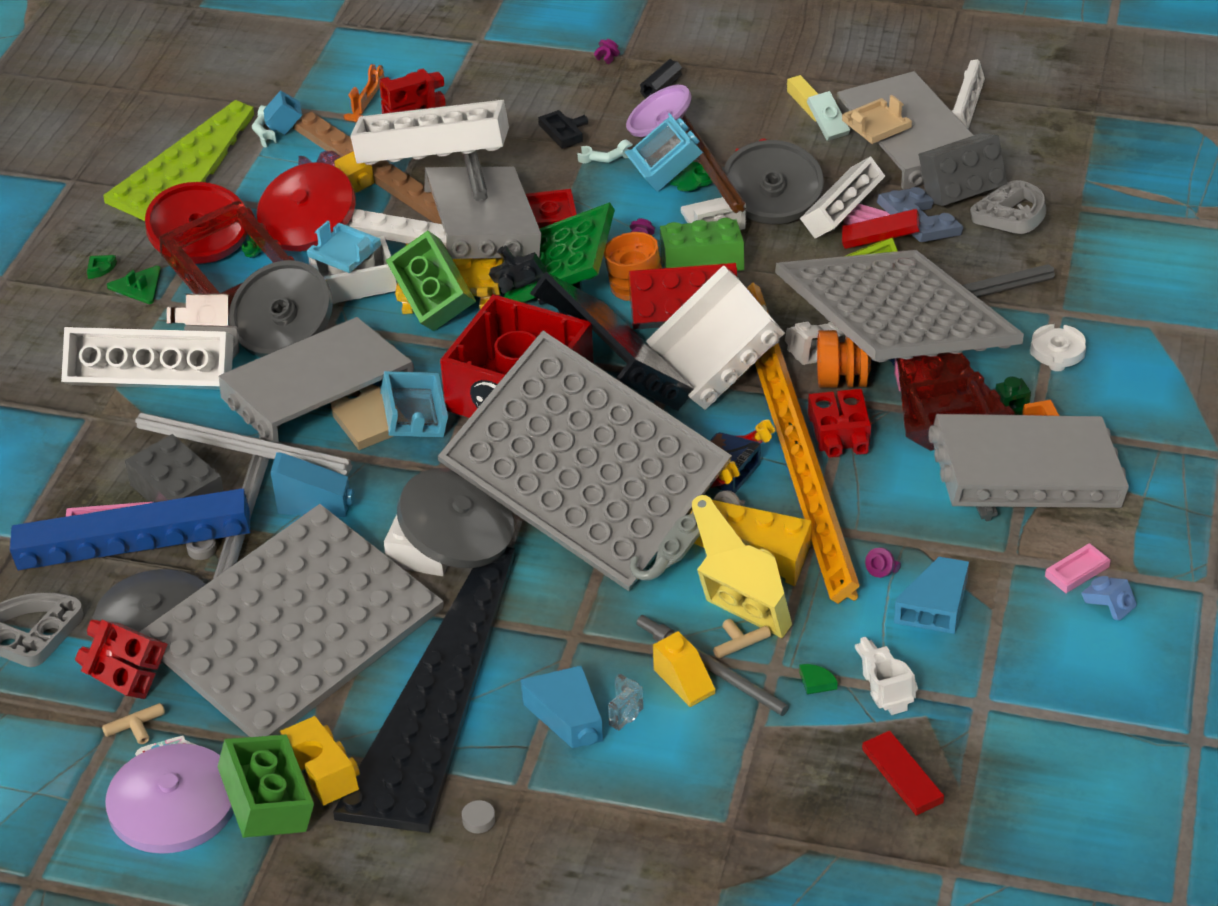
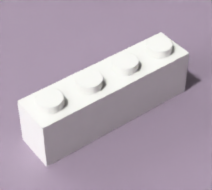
M871 156L852 166L800 218L815 239L831 231L872 191L885 175Z

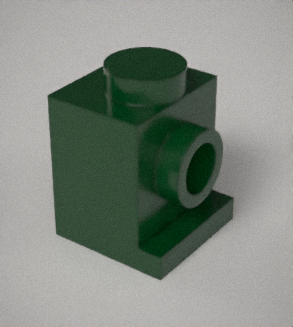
M1007 377L1004 382L996 384L995 398L991 402V406L994 411L1000 406V409L996 412L997 415H1023L1024 405L1030 403L1031 391L1022 378ZM1009 405H1015L1016 408L1009 409Z

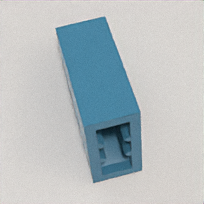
M276 452L271 469V477L278 514L304 515L321 504L336 517H346L348 507L354 504V489L349 486L348 476L288 454Z
M938 557L896 598L894 623L955 634L967 585L969 562Z
M582 666L521 679L524 706L571 748L603 741L602 719Z

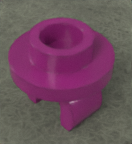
M602 39L598 43L600 47L596 49L594 56L597 60H600L603 55H606L604 61L609 65L613 58L620 54V51L618 50V45L613 40Z
M639 218L630 224L631 232H644L649 235L655 233V227L649 220Z

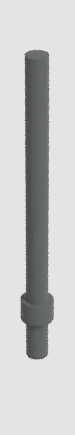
M641 615L636 622L639 627L652 634L653 639L657 642L674 633V630L665 624L659 625L645 615ZM697 649L707 670L777 714L784 716L789 708L787 704Z

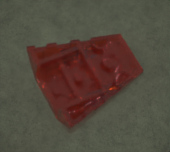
M947 352L938 353L937 356L920 355L913 356L912 359L897 358L905 436L930 451L935 450L934 444L929 441V428L934 425L936 414L1014 415V411L1009 406L1005 407L1000 401L1001 396L994 389L990 390L984 383V377L978 371L974 372L970 367V361L962 353L953 354Z

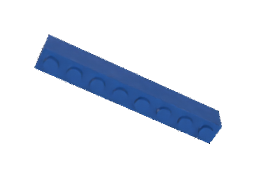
M244 488L17 524L12 525L10 552L17 570H24L250 533V508Z

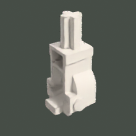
M809 322L796 323L795 327L787 328L785 342L788 344L787 350L794 355L796 360L805 365L817 362V340L812 339L817 338L819 330H837L839 343L845 342L846 335L831 322L822 325H811Z
M866 637L860 638V643L855 644V649L862 658L863 676L870 682L872 699L879 709L884 708L891 715L908 711V704L914 702L916 691L918 690L915 675L906 663L893 658L887 646L877 649L872 640H868Z

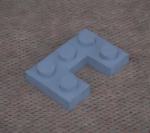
M912 187L911 189L900 191L893 190L878 195L877 203L890 215L913 209L918 210L919 232L912 233V235L919 242L959 236L962 233L963 226L951 214L942 213L928 217L921 211L932 209L934 200L920 187Z

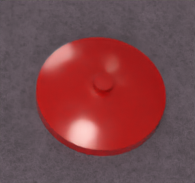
M315 162L295 166L276 177L263 192L257 207L258 225L267 240L274 246L287 251H306L312 245H318V237L315 231L326 221H330L331 233L333 232V227L338 223L344 225L349 223L356 205L355 191L346 174L333 165Z
M206 182L182 183L165 189L151 201L145 214L146 234L153 247L170 259L190 264L214 262L229 256L242 245L248 232V213L241 199L222 186Z

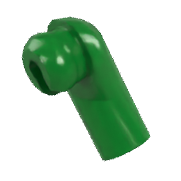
M251 228L248 231L250 239L247 241L248 245H242V251L246 257L254 258L258 256L266 246L258 228Z

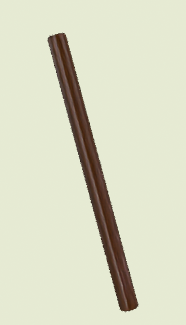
M684 115L682 120L689 127L686 133L691 130L700 141L697 146L703 153L697 159L734 213L744 212L746 209L744 207L745 201L687 116Z

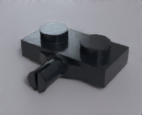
M560 110L538 117V124L563 149L583 142V133L577 127L587 125L588 118L583 115L572 119L565 116Z
M504 245L497 252L505 262L491 268L489 276L494 283H498L503 294L539 281L548 270L535 252L515 257L507 245Z

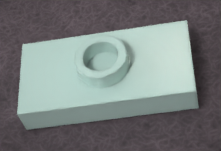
M830 91L808 97L807 104L827 141L849 134L850 129L842 121V113Z

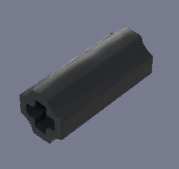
M667 60L640 84V93L644 98L663 88L669 87L682 75V67L678 61Z

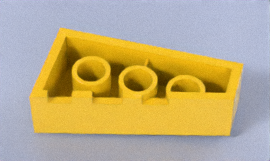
M712 500L745 546L750 545L759 550L766 549L772 553L777 563L779 575L786 578L785 583L795 586L811 546L812 521ZM699 535L694 544L704 548L701 535Z

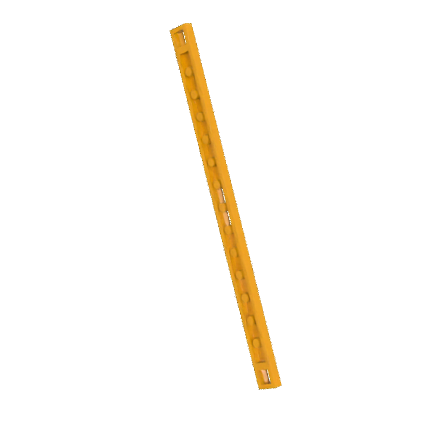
M752 282L747 289L761 305L766 306L760 287ZM777 343L755 362V366L804 519L812 521L811 541L829 597L837 604L846 597L855 601L858 598L856 589L860 585L779 343Z

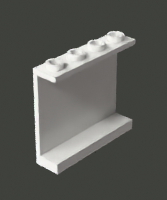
M723 265L646 342L694 388L688 396L706 410L774 345L785 332L739 278Z

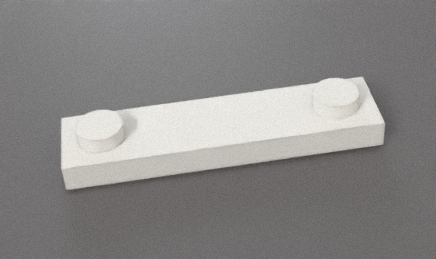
M978 59L970 60L968 69L964 73V81L954 110H952L953 114L967 129L969 128L985 80Z

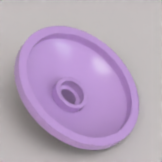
M672 85L653 93L644 99L628 117L626 127L629 133L633 136L644 138L669 117V113L675 120L678 118L682 119L690 106L691 92L684 85Z

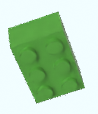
M721 218L718 221L709 222L696 220L686 224L671 222L660 226V247L664 268L736 263L737 271L744 270V241L737 219Z
M428 230L385 260L419 322L432 331H435L476 302L442 240Z
M287 734L224 739L217 767L242 837L306 832L314 802Z

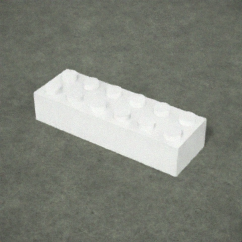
M504 100L360 116L351 133V141L356 163L372 165L383 160L397 162L409 157L422 159L427 155L435 154L437 156H447L452 152L468 154L479 149L494 151L503 147L509 124Z
M64 327L61 382L79 386L220 390L218 376L232 370L234 336L227 332Z

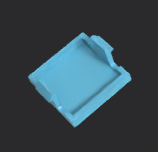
M326 221L315 231L318 237V245H312L307 250V255L312 259L351 273L381 246V239L341 223L334 226L331 233L330 221Z

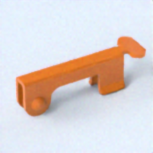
M375 64L370 65L368 69V83L360 95L357 87H353L348 94L351 99L353 114H345L343 116L345 120L357 122L358 118L363 116L361 114L380 88L379 79L385 78L382 65H379L377 70Z

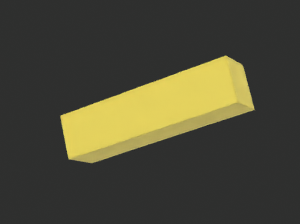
M801 75L787 79V92L816 122L807 104L808 97L818 95V93Z

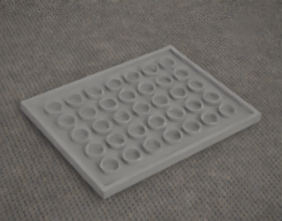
M917 250L776 263L775 273L785 283L790 285L809 304L842 331L846 337L850 338L872 360L877 362H886L888 359L893 358L912 359L913 356L920 355L937 356L938 353L947 352L959 354L965 350L984 351L991 347L1009 348L1011 345L1023 343L1024 333Z
M542 331L438 455V461L621 587L630 591L638 581L630 570L632 558L638 556V569L645 571L657 556L658 547L679 518L690 514L692 511V501L697 496L704 495L722 470L731 461L732 455L545 331Z
M319 504L139 633L167 643L168 645L161 661L249 737L280 735L281 730L292 726L443 609L444 601Z

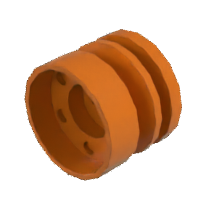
M630 232L614 237L606 244L604 258L611 292L617 298L630 301L629 271L662 268L657 240L652 235L644 232Z
M819 330L817 336L819 388H837L840 375H845L848 388L853 387L854 375H857L859 388L867 387V379L871 371V357L846 336L845 342L839 343L837 330Z

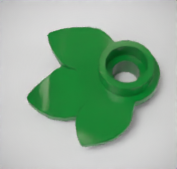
M693 161L668 183L677 186V190L691 191L698 187H706L713 181L703 166Z

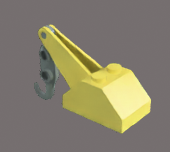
M706 495L697 496L692 501V513L679 518L658 547L656 562L651 569L647 571L638 569V556L632 558L630 562L632 574L637 579L643 581L653 580L659 577L665 569L682 560L699 535H701L707 557L697 571L706 600L760 628L763 626L769 627L772 634L782 639L792 626L774 555L766 549L759 550L750 545L745 546L711 498Z

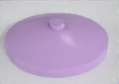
M169 744L147 750L132 758L116 773L106 794V811L115 834L133 848L145 852L163 854L185 851L213 838L226 826L234 813L217 767L220 755L198 745Z

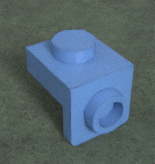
M1101 576L1094 579L1091 585L1082 592L1085 603L1108 605L1114 620H1121L1137 605L1127 579Z

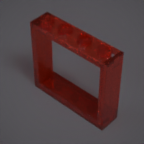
M240 200L159 236L160 254L194 294L229 295L228 314L232 299L241 284L219 293L182 249L183 247L238 222L273 263L294 260L292 256H288L284 252L280 242L270 236L266 226L256 220L252 210L248 207L246 208Z

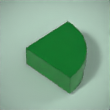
M116 255L90 256L87 268L88 279L98 278L112 271L117 264Z
M813 664L799 665V673L807 695L837 690L838 682L835 676L827 669Z

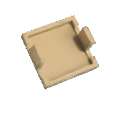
M890 95L889 107L887 102L881 98L842 114V121L871 144L912 128V121L907 117L902 118L901 116L904 104L893 95Z

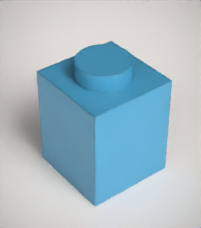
M281 90L263 110L265 124L271 130L279 131L284 135L302 116L300 101Z

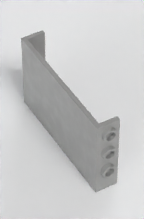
M915 71L837 92L836 104L841 113L849 112L881 98L887 102L889 107L890 95H893L904 104L901 116L902 118L907 117L912 121V128L877 142L902 170L901 188L903 190L924 184L919 153L974 136Z
M425 167L424 191L432 192L446 235V249L452 259L502 258L497 251L500 247H504V245H507L515 257L525 256L534 252L539 257L541 232L515 167H481L488 196L485 201L483 199L479 201L474 199L466 167Z
M355 317L223 373L218 377L221 398L228 404L230 409L242 416L247 424L252 425L262 438L279 443L278 425L382 380L384 371L413 372L414 365L409 357L403 355L394 345L382 338L378 332H375L358 317Z
M936 414L934 425L929 428V441L934 444L935 461L940 464L941 481L946 484L952 506L1122 508L1129 485L1125 478V469L1121 467L1118 459L1117 448L1112 444L1110 430L1106 428L1102 416Z

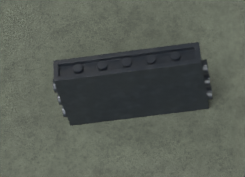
M548 272L544 273L530 292L532 296L572 317L589 321L592 324V330L627 363L616 379L677 411L689 398L688 395L694 388L605 302Z

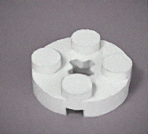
M1055 324L1038 328L1032 336L1030 354L1039 362L1049 365V368L1053 371H1063L1065 367L1075 365L1084 359L1086 339L1079 330L1064 325L1063 329L1054 328Z

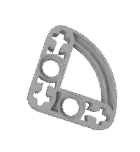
M1014 180L1007 182L1006 185L999 187L970 208L972 222L975 224L1023 234L1032 231L1043 221L1046 215L1044 194L1037 186L1025 181ZM1023 199L1033 204L1029 212L1012 207Z
M32 593L1 602L0 643L6 639H15V641L10 645H0V656L26 667L41 665L84 618L81 602L75 597L58 593ZM47 612L29 633L3 623L20 615ZM48 629H58V631L52 635L43 634Z

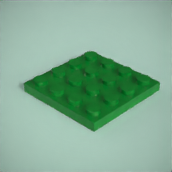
M610 202L539 229L541 232L539 259L547 268L548 273L571 285L585 279L590 280L599 274L615 212ZM538 281L506 292L504 297L526 303L530 299L535 298L530 292Z

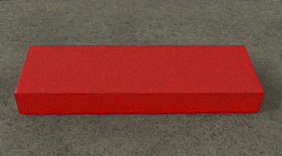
M908 210L842 226V244L844 249L919 232L918 210Z
M890 730L863 742L862 750L916 816L944 803L942 792Z

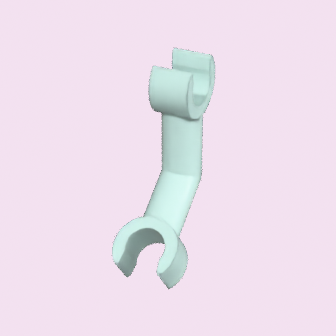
M261 105L252 129L260 137L261 145L267 147L266 140L271 139L275 143H277L274 131L266 130L263 127L265 124L263 110L266 106Z
M622 140L616 149L608 153L592 151V148L589 146H581L582 153H577L578 161L580 163H589L591 161L610 163L622 156L629 158L625 151H628L629 149L627 148L633 144L628 140Z

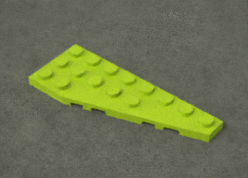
M234 100L104 194L105 204L145 221V214L149 204L165 189L187 182H206L209 174H214L227 155L228 147L234 145L237 141V134L240 131H244L253 118V107Z

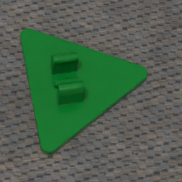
M154 266L137 273L132 270L125 277L107 283V289L138 301L152 304L161 271L160 266Z

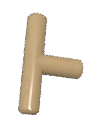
M727 619L723 622L722 627L732 640L714 647L713 652L720 659L769 638L771 631L769 627L763 626L743 634L732 619Z
M161 703L107 723L102 726L103 733L106 737L131 728L137 742L145 744L149 741L150 737L143 723L164 715V707Z

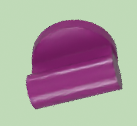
M882 547L870 550L865 559L867 571L872 576L878 578L886 577L891 572L896 574L901 567V563L894 560L892 553Z

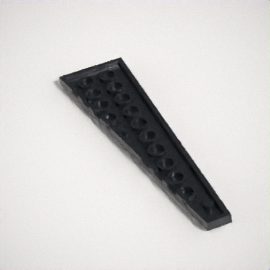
M507 547L497 560L485 566L472 568L359 766L360 775L356 776L359 790L341 797L333 811L334 820L430 833L516 557L515 548Z

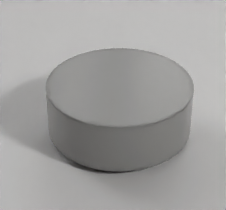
M215 539L186 543L188 555L195 560L208 559L217 550Z
M482 800L472 801L465 805L462 810L464 828L472 833H484L490 830L495 823L493 806Z

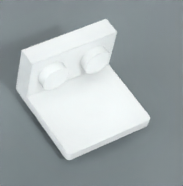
M723 197L681 207V213L687 223H692L696 220L709 222L718 221L721 218L737 219L740 230L745 229L746 209L744 212L734 213Z

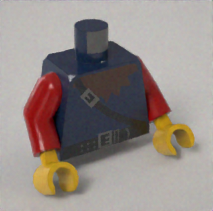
M770 420L761 421L755 427V431L744 436H733L719 432L712 437L710 441L732 455V457L710 488L717 487L722 491L728 490L733 493L740 489L761 463L762 441L764 443L769 442L772 438L771 434L776 431Z

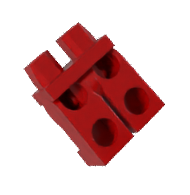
M423 68L397 79L390 80L389 77L379 79L382 114L446 106L444 94L441 91L435 92V89L445 86L444 77L439 71L428 74Z
M862 388L837 391L836 399L833 391L808 395V417L814 427L819 452L825 451L829 458L839 457L843 449L852 448L853 453L857 455L868 453L871 424ZM847 398L857 399L856 405H848L844 400ZM822 400L828 401L829 407L821 408L816 403Z
M92 619L86 630L87 635L94 638L90 648L82 646L75 657V661L82 666L81 672L91 675L93 678L126 696L146 699L156 673L141 667L157 670L168 644L139 633L121 623L103 619L101 621Z

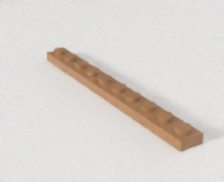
M313 112L303 114L293 125L294 130L338 159L354 151L351 137ZM386 160L372 164L373 178L376 185L433 223L442 224L432 192H425L423 184Z

